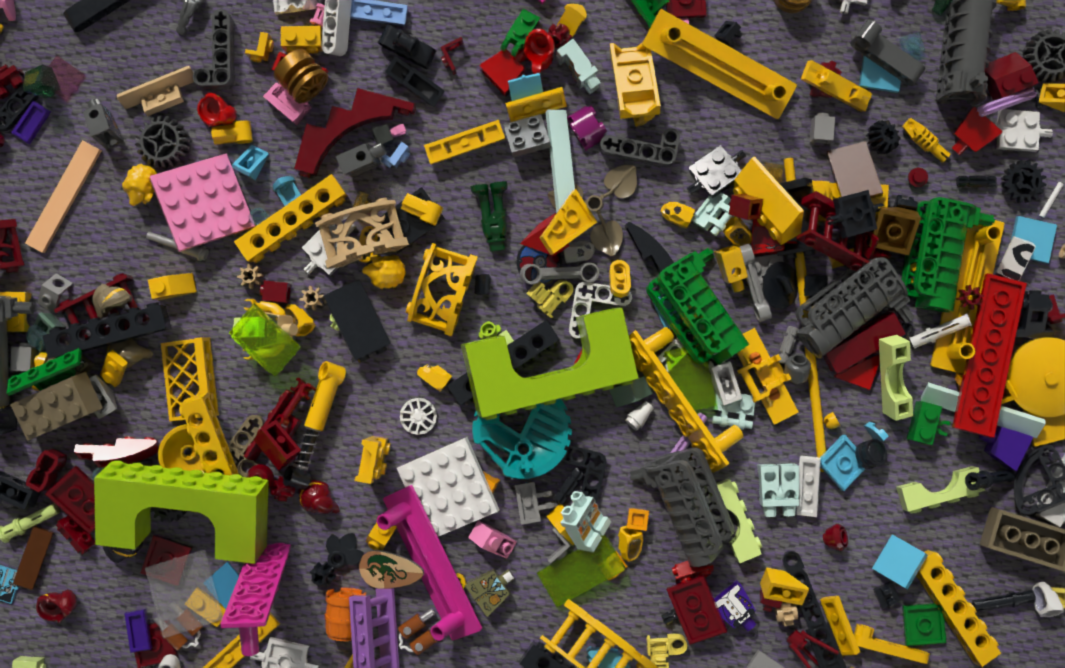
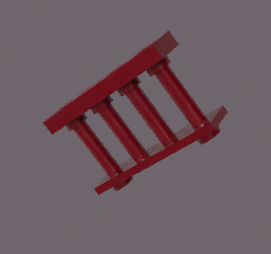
M817 191L802 198L801 205L808 208L811 213L808 230L797 235V240L856 272L870 262L861 257L864 233L855 235L854 252L847 249L848 237L841 238L840 234L839 244L832 241L833 225H828L827 222L833 220L827 221V217L836 215L833 200ZM819 215L826 219L824 236L816 232Z
M118 274L113 277V281L106 284L109 287H120L132 296L127 286V282L133 280L131 275ZM96 289L72 301L69 299L59 304L60 307L54 309L55 313H66L71 324L79 323L73 309L84 304L90 319L98 318L91 302ZM132 296V302L127 303L130 309L138 307ZM114 308L109 313H118V310ZM148 315L143 317V322L149 320ZM128 320L123 324L125 330L130 327ZM105 326V335H108L110 333V327L106 328ZM84 335L86 340L90 338V336Z

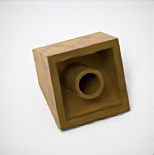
M900 207L881 208L876 221L877 229L873 231L879 238L876 248L909 255L921 220L919 213Z

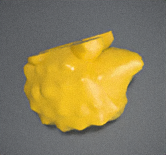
M138 164L128 170L127 177L122 183V188L129 197L130 205L135 206L141 202L146 204L151 200L155 191L149 178L157 174L156 170L151 166Z
M371 255L370 260L372 263L362 269V273L366 274L371 279V283L380 289L395 288L404 281L406 274L404 263L396 255L383 257Z

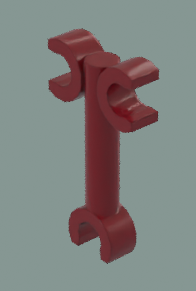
M296 378L298 385L295 388L290 387V390L295 395L283 413L274 418L284 429L289 425V417L301 398L310 400L308 393L311 390L316 391V387L310 383L306 384L300 378Z

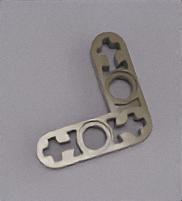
M249 416L229 442L230 452L235 451L234 456L241 459V457H244L248 445L253 442L257 436V431L264 425L265 421L262 416ZM251 419H258L259 427H254L251 430V432L254 433V435L252 436V434L244 430V428L246 427V429H250V427L252 426V423L250 422ZM241 434H246L249 438L246 445H241L238 441ZM244 458L236 466L238 473L247 477V472L243 470V464L248 461L255 466L259 464L257 461Z

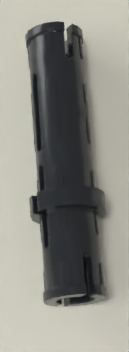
M1033 590L1016 593L1011 591L1009 594L972 600V605L975 607L976 613L1011 606L1016 608L1022 604L1035 603L1036 596Z

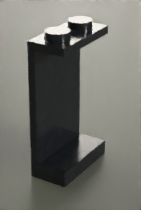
M801 178L779 183L804 210L801 233L807 231L811 211L801 205L803 197L814 192L812 179ZM817 223V230H816V232H818V233L820 234L819 224ZM797 240V244L785 243V251L777 252V256H783L785 260L797 258V254L802 253L804 256L815 255L817 250Z
M360 280L323 295L321 300L324 306H328L353 356L351 359L352 363L356 361L362 363L370 359V354L376 352L379 355L387 351L386 347L391 342Z

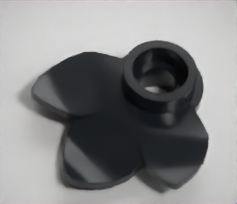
M354 533L346 534L340 539L336 535L331 534L327 539L326 549L329 552L327 560L328 564L334 567V569H341L345 565L353 566L361 561L364 552L355 549L357 539ZM339 555L341 562H336L334 557Z

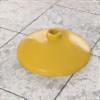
M187 424L173 428L164 436L158 449L159 464L163 468L179 467L182 470H201L203 472L201 468L202 461L194 450L195 443L192 436L190 437L187 432ZM202 433L205 439H210L207 433ZM190 448L191 453L188 455L184 454V450ZM209 451L212 457H217L215 452Z

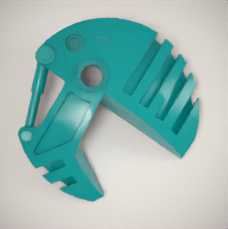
M560 398L556 399L554 404H536L537 408L532 409L521 434L500 422L499 414H497V418L486 420L478 416L475 411L474 417L478 418L472 424L474 443L480 444L492 457L491 459L503 470L502 473L505 477L531 479L549 472L565 456L567 451L564 448L570 445L568 435H572V429L568 428V424L571 425L570 416L566 415L564 410L567 411V407ZM484 441L509 455L507 462L505 463ZM518 446H526L528 453L525 455L520 454Z

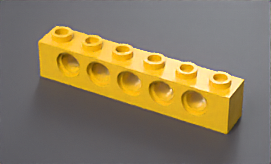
M331 174L235 240L234 243L248 262L252 263L254 261V263H257L265 257L264 254L269 250L271 252L277 250L281 246L280 243L285 239L287 241L291 240L297 235L296 232L301 228L307 229L313 224L314 219L330 212L329 209L334 205L336 207L342 205L348 195L337 179ZM324 193H328L330 196L329 200L322 203L320 200L321 196ZM312 204L313 211L310 214H305V207ZM295 215L297 222L294 225H289L288 219ZM275 227H280V234L274 237L272 230ZM259 238H263L264 245L257 248L256 241Z
M208 392L185 399L180 404L179 411L182 418L186 420L187 432L193 438L195 443L194 450L200 456L203 472L212 473L217 472L216 470L219 469L223 471L224 475L239 474ZM195 414H199L203 421L197 420ZM202 433H207L210 439H205ZM209 451L215 452L217 457H212Z
M927 550L924 553L928 556L916 577L934 604L941 605L945 621L972 662L983 667L1001 654L998 649L999 644L986 631L988 629L986 624L976 616L975 613L977 611L965 599L963 589L953 581L954 576L942 564V557L937 552ZM933 569H936V576L932 578L931 572ZM946 585L947 592L943 595L942 589ZM957 602L958 609L954 612L953 606ZM968 619L969 626L965 628L964 624L965 621ZM980 636V642L976 645V638Z

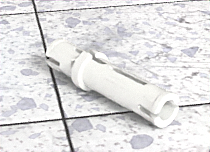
M965 314L932 329L929 327L925 332L909 338L914 349L929 342L934 343L937 339L972 326L968 315Z

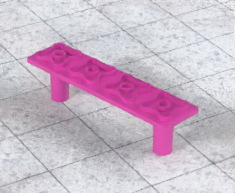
M410 485L384 497L383 501L388 510L377 517V524L382 530H387L396 525L412 560L424 569V576L421 579L441 617V620L431 627L432 637L440 641L449 635L451 640L454 641L482 630V626L414 487Z
M275 543L267 545L255 564L244 563L220 624L221 628H239L241 652L244 656H253L259 653L258 627L266 626L290 553V544Z

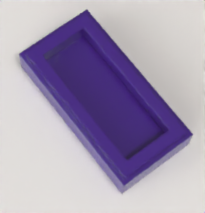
M32 100L11 133L26 143L31 144L51 111Z
M146 609L124 613L130 653L152 649Z

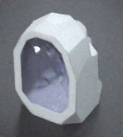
M1038 582L1033 586L1032 590L1036 596L1034 605L1040 617H1053L1064 612L1058 595L1052 590L1050 585L1045 582Z

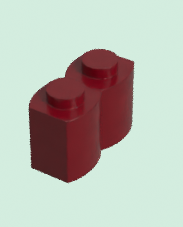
M56 449L43 451L37 459L36 468L27 477L26 486L37 492L49 490L56 482L57 473L65 466L67 455Z

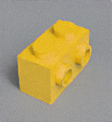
M281 26V47L287 53L297 49H304L311 54L323 51L321 47L323 29L321 26Z

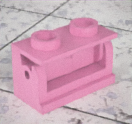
M275 83L263 96L296 126L311 109V106L308 104L309 101L300 104L295 102L292 96L288 94L287 89L278 83Z

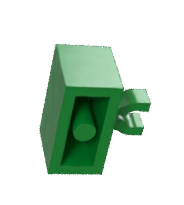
M916 401L906 439L933 445L936 433L947 436V432L937 428L938 425L942 426L943 424L950 426L949 421H939L942 406Z

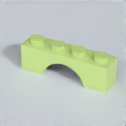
M898 335L879 339L883 413L895 421L913 416V399L907 391L903 380L904 364L911 360L910 341Z
M970 466L953 471L951 482L945 489L939 492H929L918 482L897 486L902 510L908 511L911 514L922 511L921 508L923 507L936 508L945 501L954 503L960 501V497L967 496V498L979 496V492L985 491V489L980 488L973 491L968 489L965 484L966 475L971 472L978 473L979 467Z
M730 479L716 483L726 508L734 514L737 520L736 534L729 542L736 561L742 563L761 555V542L758 537H754L752 530L755 528L751 519L746 518L744 512L747 509L743 500L739 501L736 493H739L736 483L731 482Z

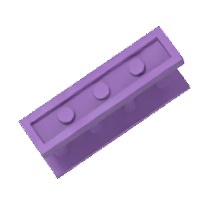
M376 588V597L370 599V596H350L349 606L354 668H378L380 666L381 668H399L394 588ZM377 606V618L372 619L371 607ZM378 626L379 638L373 639V627ZM379 646L380 658L375 659L374 648Z

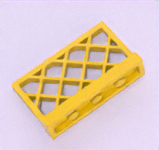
M210 337L161 343L169 422L185 420L182 416L175 417L174 411L177 404L180 405L182 403L180 400L185 393L194 397L208 392L215 413L219 416ZM194 343L195 352L190 356L184 350L188 344ZM168 346H174L178 350L174 358L168 355ZM181 354L189 359L184 367L176 362ZM192 362L197 366V372L194 376L187 371ZM173 365L181 370L176 378L170 374V369ZM184 373L191 379L186 387L178 381ZM194 382L199 385V392L196 395L188 390ZM175 384L183 390L178 397L172 393V388ZM195 414L196 418H202L199 414Z

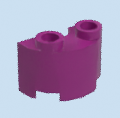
M591 105L589 107L584 106L567 117L568 124L575 132L585 151L601 142V139L607 132L603 123H598L595 118L597 114Z

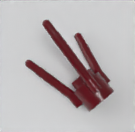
M796 629L786 640L790 644L789 647L797 654L807 668L812 667L800 650L816 665L819 664L815 657L804 647L807 644L805 638L834 654H839V651L808 635L804 630L799 632Z

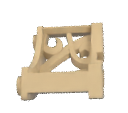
M381 198L374 203L321 216V220L315 222L316 227H319L328 258L325 260L327 268L344 267L352 262L363 259L362 255L364 254L369 255L368 253L373 252V255L395 252L409 245L407 237H404L395 209V200ZM387 210L390 222L382 225L381 223L386 217L385 215L379 217L377 213ZM357 219L375 227L368 234L366 245L364 246L357 239L346 237L350 227ZM336 224L337 229L332 230L335 235H339V237L332 239L329 226ZM392 227L395 239H393L392 235L387 230L388 228ZM377 234V237H380V241L374 242L372 240L373 236ZM345 242H353V243H354L353 249L349 250V249L347 248L349 244H348V243L344 244V243H345ZM336 243H337V254H336V250H335V247H334V244H336Z

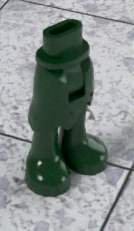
M507 181L490 184L494 204V212L492 214L489 203L488 184L470 186L472 194L477 196L480 202L482 213L481 226L485 238L488 239L486 243H489L490 252L506 250L507 214L506 209H503V193L508 188Z

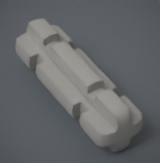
M793 326L787 327V336H784L780 348L781 354L779 355L781 360H779V363L785 364L788 355H791L796 341L794 338L797 337L796 332L799 331L798 328Z

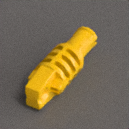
M909 118L902 125L904 131L925 152L930 151L941 163L946 160L945 157L951 155L950 152L938 143V138L924 125H921L912 118Z

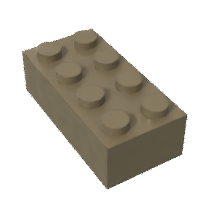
M86 372L70 377L10 404L27 441L103 408Z
M990 507L979 545L1065 572V529Z

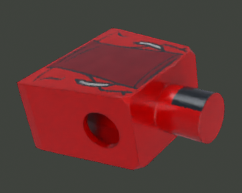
M753 219L751 248L754 256L776 254L777 252L785 251V243L781 245L777 240L772 239L767 228L761 226L757 219ZM797 236L787 241L786 244H797Z

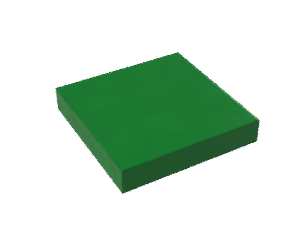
M934 603L902 605L906 646L946 643L945 620L941 605Z

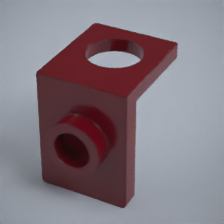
M462 37L440 47L443 54L441 60L445 68H450L453 75L457 74L447 52L463 45Z
M872 231L865 232L862 253L868 259H890L891 254L887 250L876 248L879 238ZM868 237L872 239L871 247L867 245Z
M1054 294L1049 295V299L1052 301V310L1048 312L1047 322H1050V325L1063 321L1062 318H1065V312L1059 313Z

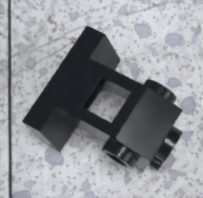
M1030 290L1029 294L1028 291H1025L1021 308L1023 316L1018 323L1016 337L1054 338L1055 330L1046 324L1048 312L1052 308V301L1049 299V295L1042 294V291ZM1032 311H1039L1037 321H1031Z

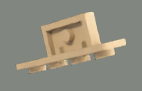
M186 66L117 94V99L125 109L142 103L144 113L148 117L184 102L180 87L194 82V72L190 66Z

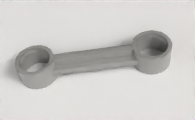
M749 244L739 246L748 275L746 279L754 302L753 309L759 322L771 319V311L764 298L754 264L753 250Z
M584 262L579 267L540 268L535 264H526L520 270L522 281L528 284H536L540 280L580 279L590 283L597 280L599 276L597 265L589 262ZM590 265L594 270L592 278L587 280L583 277L582 271L584 267ZM532 266L537 270V277L533 281H528L525 277V271Z

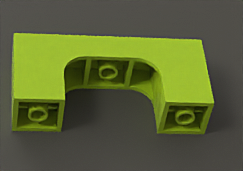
M611 308L576 317L582 343L580 359L571 367L532 377L522 378L514 371L505 336L498 335L461 344L477 415L490 420L497 418L499 413L510 415L517 413L519 408L530 410L537 408L536 404L539 403L550 405L556 403V399L559 398L570 400L576 398L575 394L590 395L595 393V389L605 391L613 389L615 384H621V386L633 384V380L639 378L623 308Z
M112 461L94 477L95 543L100 546L135 550L151 532V507L192 511L205 515L214 525L215 559L255 564L267 546L269 480L257 476L248 478L242 477L239 474L222 475L220 472L205 473L201 470H182L179 467L170 469L163 468L160 465L144 466L141 463L126 464L122 461Z

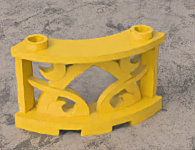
M432 243L430 250H425L423 256L425 262L413 299L406 308L405 313L408 314L407 321L421 323L445 331L446 335L452 336L458 323L463 305L462 300L474 274L478 257L471 254L467 257L436 247V244ZM435 256L448 260V266L444 268V263L441 260L439 265H434L433 260ZM452 262H455V263H458V264H461V265H464V266H452ZM429 268L432 271H434L433 273L427 276ZM451 273H454L453 278L455 276L459 277L457 283L451 281ZM446 274L447 282L456 291V294L444 296L436 303L431 295L429 284L436 278ZM422 290H423V293H424L425 298H420V294H421V291H422ZM444 301H450V308H445V305H443L442 309L440 308ZM423 304L425 306L423 312H428L432 308L431 316L428 317L417 313L419 305ZM436 314H437L438 316H440L442 319H444V320L447 321V322H444V321H441V320H438V319H434V317H435Z

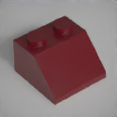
M1017 52L989 62V67L985 69V75L988 77L987 88L993 101L1026 90L1039 83L1031 64Z

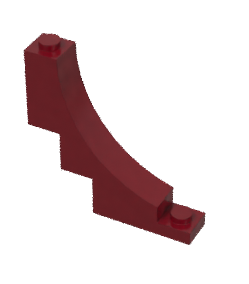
M357 88L351 111L332 106L326 128L306 124L294 169L299 172L301 177L309 179L311 176L317 177L324 158L342 137L363 125L382 120H393L395 110H398L397 113L404 116H409V113L414 115L416 110L415 103Z

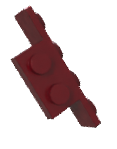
M286 390L280 395L277 405L269 412L268 419L259 428L257 434L261 428L273 422L277 415L283 413L295 395L294 392ZM292 414L289 417V425L284 429L291 438L302 422ZM254 440L248 445L244 458L256 461L262 450Z

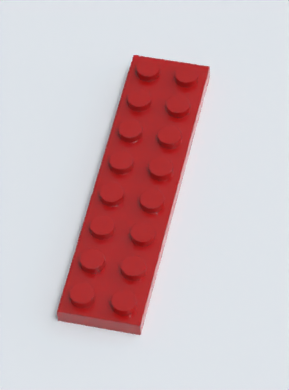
M989 273L985 274L981 294L984 297H981L979 301L982 305L978 306L970 344L975 348V354L972 358L966 360L952 428L989 438L995 437L1027 283Z

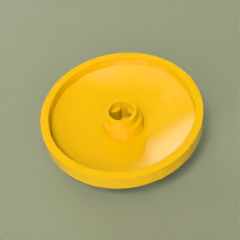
M1053 337L1037 338L1022 345L1011 357L1007 380L1010 381L1018 395V398L1014 401L1022 409L1033 415L1056 417L1065 414V340Z

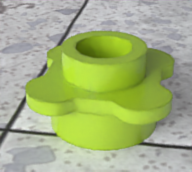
M490 321L485 322L481 326L479 337L486 339L497 336L501 332L500 325H494Z

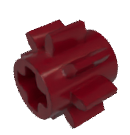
M561 23L558 26L552 24L547 33L553 38L555 48L564 46L572 37L569 28Z
M966 285V290H958L960 295L956 300H960L962 303L961 308H965L968 305L969 310H974V305H982L979 301L984 295H980L978 292L979 287H975L972 290L971 285ZM972 295V299L968 300L967 296Z
M279 476L278 481H273L270 492L274 495V499L287 502L288 497H293L295 488L284 485L283 477Z

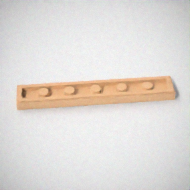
M82 140L25 244L42 253L46 252L102 150Z

